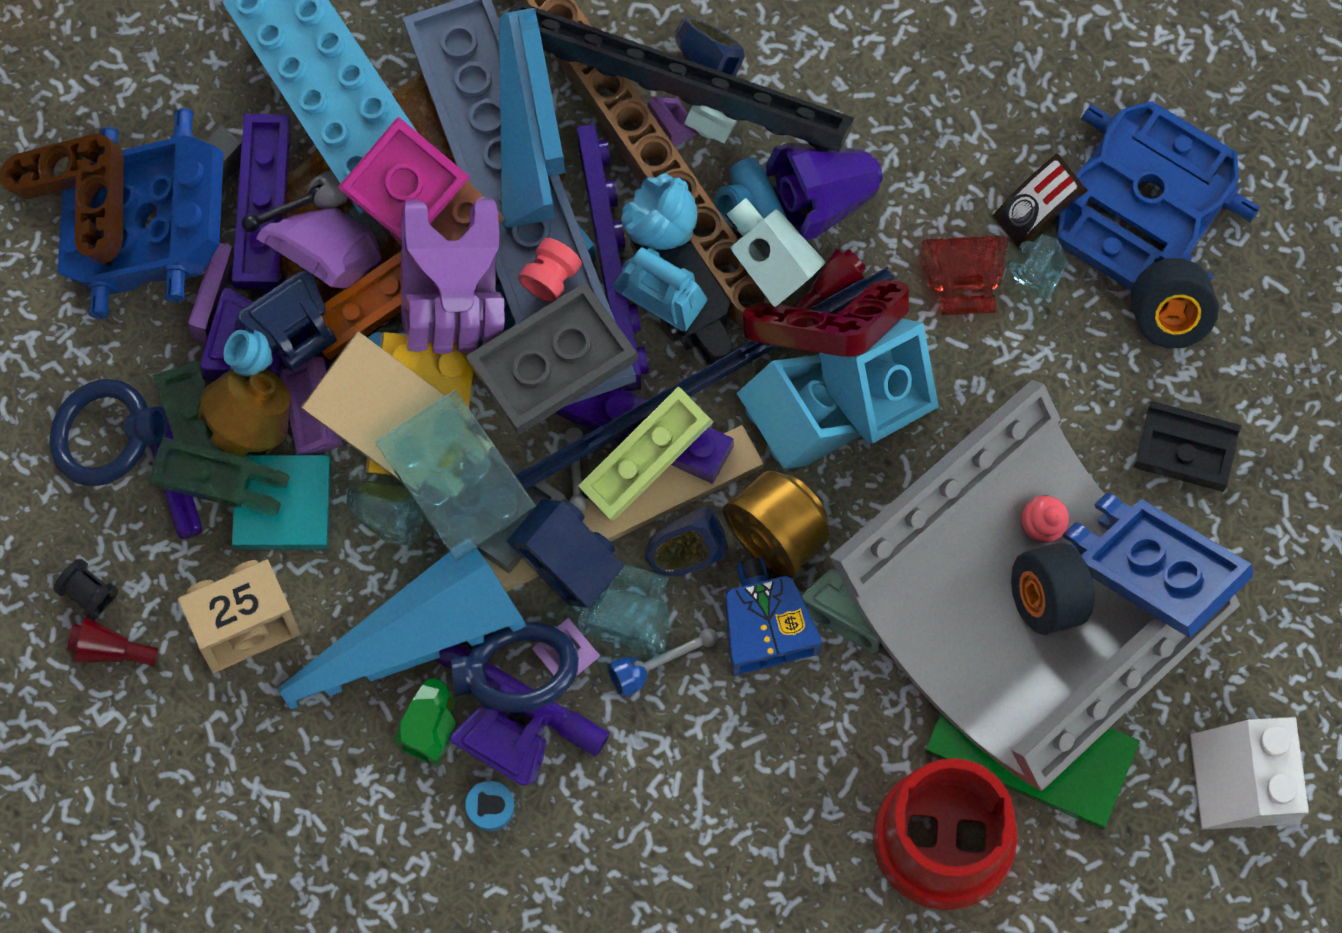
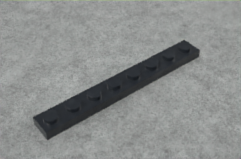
M516 1L508 10V12L535 8L543 50L554 53L557 58L563 61H577L595 67L601 74L620 76L638 82L642 88L650 91H664L680 97L687 104L694 106L704 105L721 111L726 117L733 120L753 122L764 126L773 134L781 136L790 135L807 141L816 149L839 152L850 134L854 117Z

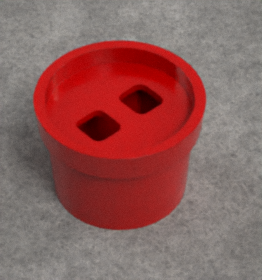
M953 758L931 762L901 779L884 797L874 820L873 848L882 873L889 883L903 896L919 905L933 909H961L977 904L989 897L1007 878L1013 866L1017 849V825L1014 807L1003 783L995 774L982 765L964 759ZM911 817H930L936 820L937 834L935 846L928 848L918 847L913 844L911 838L908 837V824ZM959 822H979L985 826V847L982 852H967L957 848L956 837Z

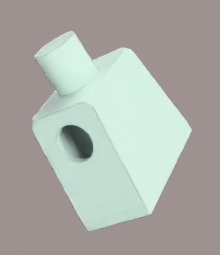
M745 198L725 215L742 235V238L731 246L732 252L774 307L808 281L826 263L777 209L764 219L749 200ZM763 239L768 242L770 247L764 244Z

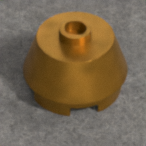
M232 368L209 384L202 392L198 420H205L206 425L213 432L210 440L225 452L244 458L249 451H264L265 455H267L274 447L282 443L287 435L291 403L290 392L285 383L268 369L247 377L235 373Z

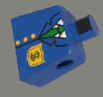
M751 558L737 564L736 567L742 587L726 591L725 595L732 675L736 676L820 655L822 647L820 634L792 577L782 576L769 580L763 558Z

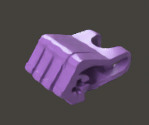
M480 197L472 205L468 231L456 241L446 240L429 224L428 209L423 201L418 199L405 200L401 213V315L408 351H425L428 348V342H431L433 353L445 354L452 352L453 342H456L458 352L471 353L478 348V341H481L483 346L503 333L505 323L504 298H502L500 292L495 290L499 223L497 205L492 198Z

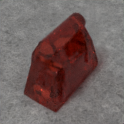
M1006 236L926 239L922 242L918 258L930 289L940 293L941 316L996 312L995 295H993V289H996L1002 283L1006 268L1004 267L1008 247V238ZM979 290L980 294L979 296L953 297L954 291Z

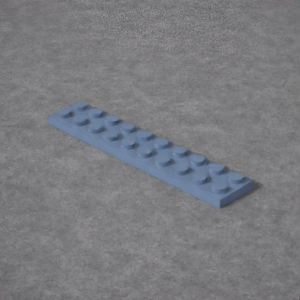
M454 0L402 17L404 27L455 164L470 176L468 181L484 197L492 198L495 201L497 210L502 215L499 19L492 1ZM559 174L548 176L556 219L510 228L504 227L502 223L499 225L496 274L515 325L550 304L528 292L518 281V275L527 263H534L536 258L535 250L544 238H552L562 242L571 248L582 260V266L575 276L567 278L563 282L565 291L561 296L586 282L614 320ZM628 366L570 404L637 382L633 366Z

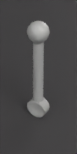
M573 427L565 432L564 436L567 446L583 437L580 429ZM579 459L571 464L573 496L569 502L583 512L587 507V500L582 496V490L578 487L581 483Z

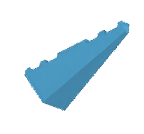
M467 537L277 689L291 710L298 707L297 700L322 691L331 696L342 692V684L365 676L370 681H374L440 658L439 651L465 641L471 646H475L484 642L483 635L505 627H509L515 632L525 627L526 624L488 562Z

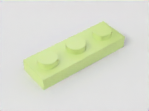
M678 386L578 487L610 520L614 521L714 421Z

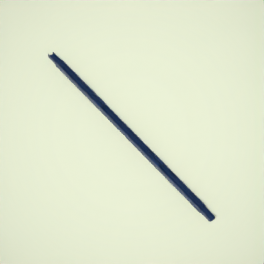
M886 267L866 279L857 281L808 310L836 314L847 307L870 285L880 281L893 280L894 275ZM755 341L747 343L477 496L469 504L447 515L451 528H456L477 515L478 517L636 428L678 386L690 397L775 349L778 345Z

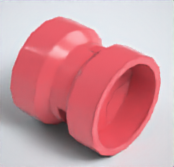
M544 238L535 250L536 258L534 263H527L518 275V281L535 297L552 303L561 297L565 291L563 282L567 278L575 276L582 266V260L571 248L562 242L552 238Z

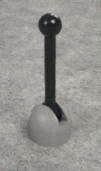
M328 170L311 180L307 195L258 216L248 214L242 219L241 225L246 232L253 233L259 229L260 224L312 202L318 208L331 209L345 204L347 197L338 190L340 183L332 170Z

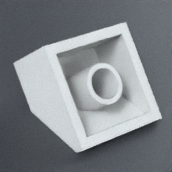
M1296 717L1245 720L1190 734L1201 830L1298 824L1309 813Z

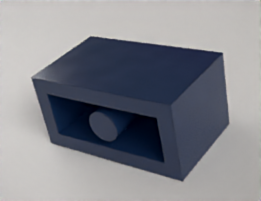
M542 499L506 542L568 605L590 608L624 565L613 554L616 550L614 545L600 533L592 532L582 522L585 516L574 504L567 500Z

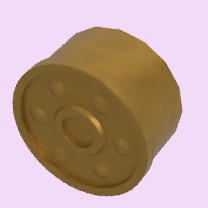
M776 471L763 472L741 494L730 499L723 507L725 520L736 539L755 558H763L766 569L779 577H795L801 571V567L828 542L830 537L827 512L823 504L808 486L792 475Z

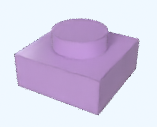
M569 618L557 627V629L564 632L572 640L577 649L579 657L577 675L600 657ZM539 642L532 649L551 673L555 675L560 663L558 653L551 646Z

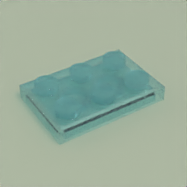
M456 389L376 441V446L456 562L536 510V505Z

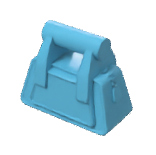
M641 247L633 258L631 257V259L626 261L622 267L624 270L613 284L616 292L681 331L688 330L708 300L695 282L692 272L685 268L679 269L661 258L659 253L652 248L645 249Z

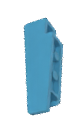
M535 8L504 13L499 19L502 216L505 219L502 224L506 228L556 219L548 176L566 173Z

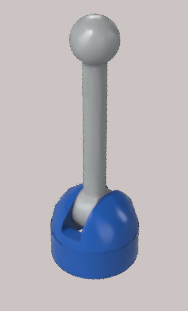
M706 628L701 631L698 638L644 663L638 658L630 656L619 658L607 664L609 676L619 695L624 699L644 687L648 671L701 646H714L718 641V635L715 630Z

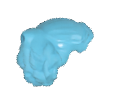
M663 173L658 177L644 179L641 185L642 189H638L634 193V201L626 203L622 209L623 216L621 221L623 228L630 235L634 243L652 248L653 250H667L684 245L692 238L693 229L697 223V206L694 197L688 191L686 181H682L679 177L673 179L667 173Z

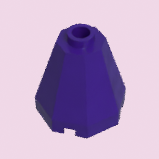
M791 142L775 146L766 163L768 177L775 175L776 186L773 189L788 221L806 241L819 237L873 198L879 189V184L882 182V169L878 160L874 157L872 158L870 153L862 149L842 147L839 152L833 150L816 149L810 144ZM812 207L813 211L809 212L806 219H804L801 210Z

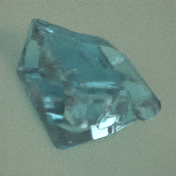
M623 564L624 567L591 607L583 608L578 618V630L584 636L659 656L665 653L667 631L670 630L669 609L666 602L660 600L661 595L665 593L669 577ZM622 583L650 591L649 596L621 589Z

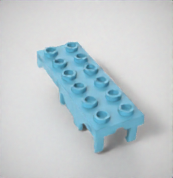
M225 0L222 2L340 184L397 117H400L416 131L329 0ZM352 202L358 210V212L362 213L363 210L359 208L354 202Z

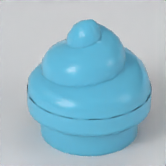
M237 330L228 338L225 344L224 360L239 375L247 377L256 375L273 362L267 338L254 330V333L247 330Z

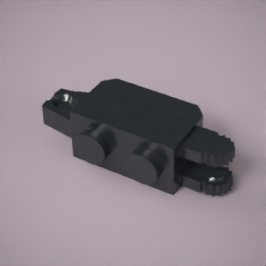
M630 237V245L634 254H636L643 246L634 243ZM687 242L682 246L667 250H655L661 258L679 269L685 268L692 272L695 282L708 299L687 331H681L660 318L662 327L672 342L680 340L687 351L695 347L702 359L707 361V365H711L732 353L733 342H731V337H728V332L726 331L730 301L692 243Z

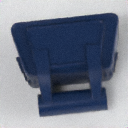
M306 269L301 270L239 311L235 321L236 330H247L252 333L256 330L262 333L267 338L271 352L274 351L280 356L291 372L337 341L332 330L325 325L323 316L326 314L324 312L326 309L313 274ZM305 329H308L313 334L294 348L289 341Z

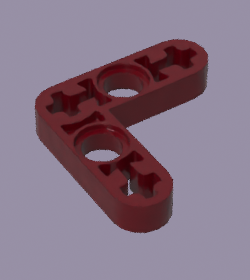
M892 280L873 283L839 314L784 305L774 307L770 303L755 304L743 311L744 335L747 339L755 342L835 356H857L868 351L909 312V288L903 282Z

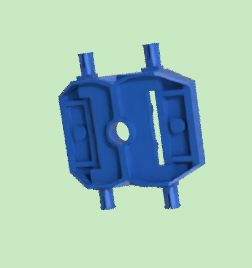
M1154 101L1124 108L1120 114L1116 113L1114 117L1090 104L1081 120L1104 134L1090 159L1076 174L1088 191L1057 216L1055 244L1132 291L1138 275L1151 264L1166 258H1183L1191 261L1193 257L1191 253L1222 208L1231 210L1251 223L1261 206L1238 194L1240 187L1236 185L1239 180L1236 151ZM1143 182H1152L1160 188L1161 196L1155 199L1143 197L1138 190V185ZM1090 199L1103 207L1107 213L1116 215L1140 230L1146 237L1166 246L1165 249L1160 251L1087 206L1086 203ZM1208 273L1211 281L1214 275Z
M179 108V110L176 109L174 111V134L171 135L170 139L123 150V242L118 255L112 260V265L106 266V263L98 264L78 252L74 241L75 186L62 192L57 273L89 287L91 291L89 316L92 318L103 319V317L107 318L109 316V294L135 290L147 281H166L164 299L175 303L184 301L185 279L201 275L219 247L224 152L216 146L201 141L192 135L194 112L190 109ZM105 127V129H100V134L105 135L118 144L119 130L117 128ZM106 188L99 190L94 195L92 209L104 203L107 196ZM156 210V218L146 228L145 224L148 216Z

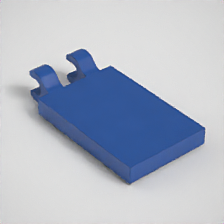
M1107 492L1094 504L1096 509L1104 513L1098 519V523L1108 530L1106 533L1098 537L1082 524L1075 522L1063 534V538L1072 543L1071 546L1081 554L1093 579L1188 638H1191L1254 576L1251 563L1143 499H1140L1133 507H1130L1115 495Z

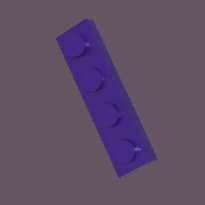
M244 114L232 274L234 288L274 289L281 284L283 255L256 238L263 227L270 223H278L284 220L286 214L260 224L259 229L253 233L246 232L242 228L241 222L244 216L248 214L258 216L286 204L291 138V119L288 114Z
M616 388L567 405L555 412V414L594 431L647 400L621 388ZM708 427L671 465L713 484L734 447V438ZM636 428L614 440L622 443Z

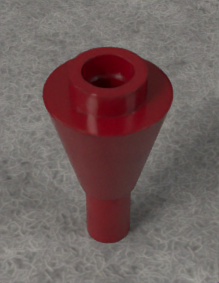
M835 248L811 284V289L792 307L810 309L857 281L864 279L862 273L866 270L865 265L850 249L842 253Z
M85 617L82 625L73 624L68 640L67 652L75 653L74 663L123 662V660L154 666L158 648L128 641V638Z

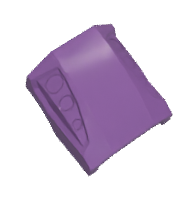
M337 208L309 211L306 214L293 215L278 223H270L261 229L256 238L320 278L324 283L336 288H350L362 277L377 268L383 259L374 232Z

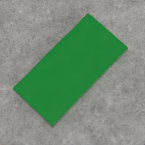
M942 714L939 717L925 753L940 760L950 758L964 759L982 765L995 774L1005 788L1104 830L1140 740L1115 729L1108 728L1042 791L1026 783L989 757Z

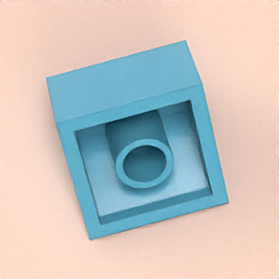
M902 318L868 351L857 356L843 357L819 353L827 393L868 443L873 444L939 408L925 329L922 322Z
M820 355L771 361L737 392L738 397L745 406L748 418L757 425L769 445L771 455L781 464L784 470L807 466L861 436L827 393Z

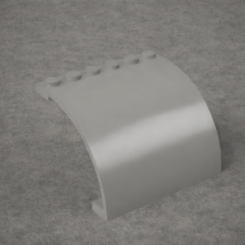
M1031 380L830 556V559L859 612L875 636L917 689L953 726L984 753L1026 783L1042 791L1236 610L1240 603L1235 594L1191 638H1188L1092 578L1095 601L1093 613L1088 622L1078 627L1048 635L1035 633L1025 624L1017 610L1011 586L1012 566L1017 556L1028 550L1056 543L1072 544L1063 536L1050 543H1039L1031 539L1024 531L1021 523L1022 512L1026 504L1038 496H1052L1059 499L1067 508L1069 513L1067 529L1075 522H1078L1098 537H1101L1108 531L1098 523V519L1104 513L1096 509L1094 505L1104 495V492L1089 475L1066 440L1058 425L1061 419L1045 385Z

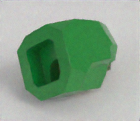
M427 679L422 684L402 718L393 740L399 750L437 767L450 745V736L457 725L452 716L455 699L446 688L445 682L437 679Z

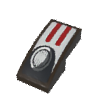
M1056 153L1020 185L992 216L1018 249L1022 250L1056 223L1054 218L1085 194L1088 189L1065 160Z

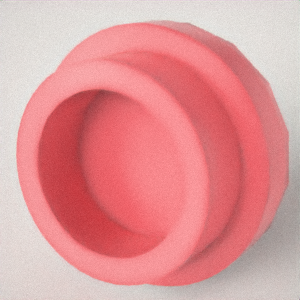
M1047 495L1038 496L1026 504L1021 516L1022 527L1026 534L1036 542H1054L1060 539L1066 532L1069 525V513L1066 506L1059 499Z

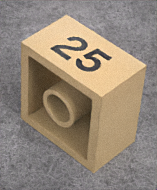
M268 559L262 562L257 560L244 562L232 570V575L216 582L213 580L198 582L186 591V595L178 598L198 647L212 673L301 635Z

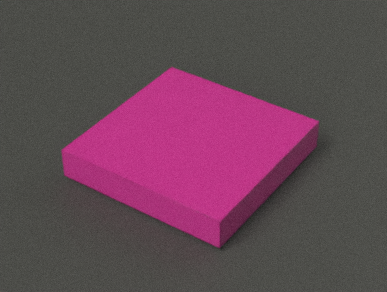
M397 117L338 186V190L401 242V213L406 199H418L425 203L428 209L429 224L431 225L470 179V176L400 117Z

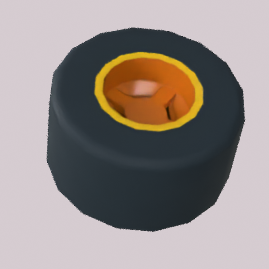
M1166 258L1158 261L1141 272L1132 287L1131 305L1141 334L1152 344L1167 349L1188 347L1206 337L1218 320L1219 303L1209 275L1195 262L1183 258Z
M1056 543L1028 550L1017 556L1012 566V594L1019 614L1030 629L1035 633L1048 635L1078 627L1088 622L1093 613L1095 601L1093 580L1087 564L1075 548L1069 544Z

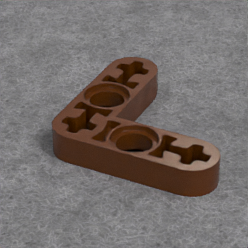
M91 134L17 153L5 161L0 171V183L6 190L21 199H31L67 190L75 186L74 241L76 249L79 253L98 264L112 261L118 255L123 242L124 156L123 150L117 143L105 135ZM64 157H68L69 163L65 172L59 176H54V168L57 162ZM106 188L107 196L104 203L92 209L94 195L99 190Z

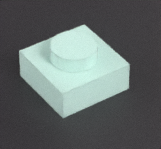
M693 105L684 124L695 129L703 137L716 139L725 144L737 120L730 119L723 112L707 106Z

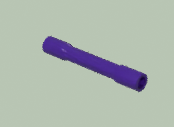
M460 643L440 650V658L434 660L452 671L451 659L468 656L472 649ZM486 662L487 683L494 689L499 690L503 683L507 681L524 692L534 690L491 663ZM554 701L547 706L552 708L554 713L547 726L554 729L562 738L597 757L607 742L610 732L577 712L565 709Z

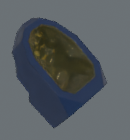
M684 17L676 29L675 40L678 48L682 51L684 59L736 77L745 58L744 50L737 41L719 29L694 17Z
M706 506L695 509L688 515L667 523L664 528L656 532L649 539L645 549V558L648 564L662 575L683 576L709 566L725 557L728 544L724 529L715 511Z

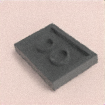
M586 282L466 356L468 364L518 435L638 361L637 352Z

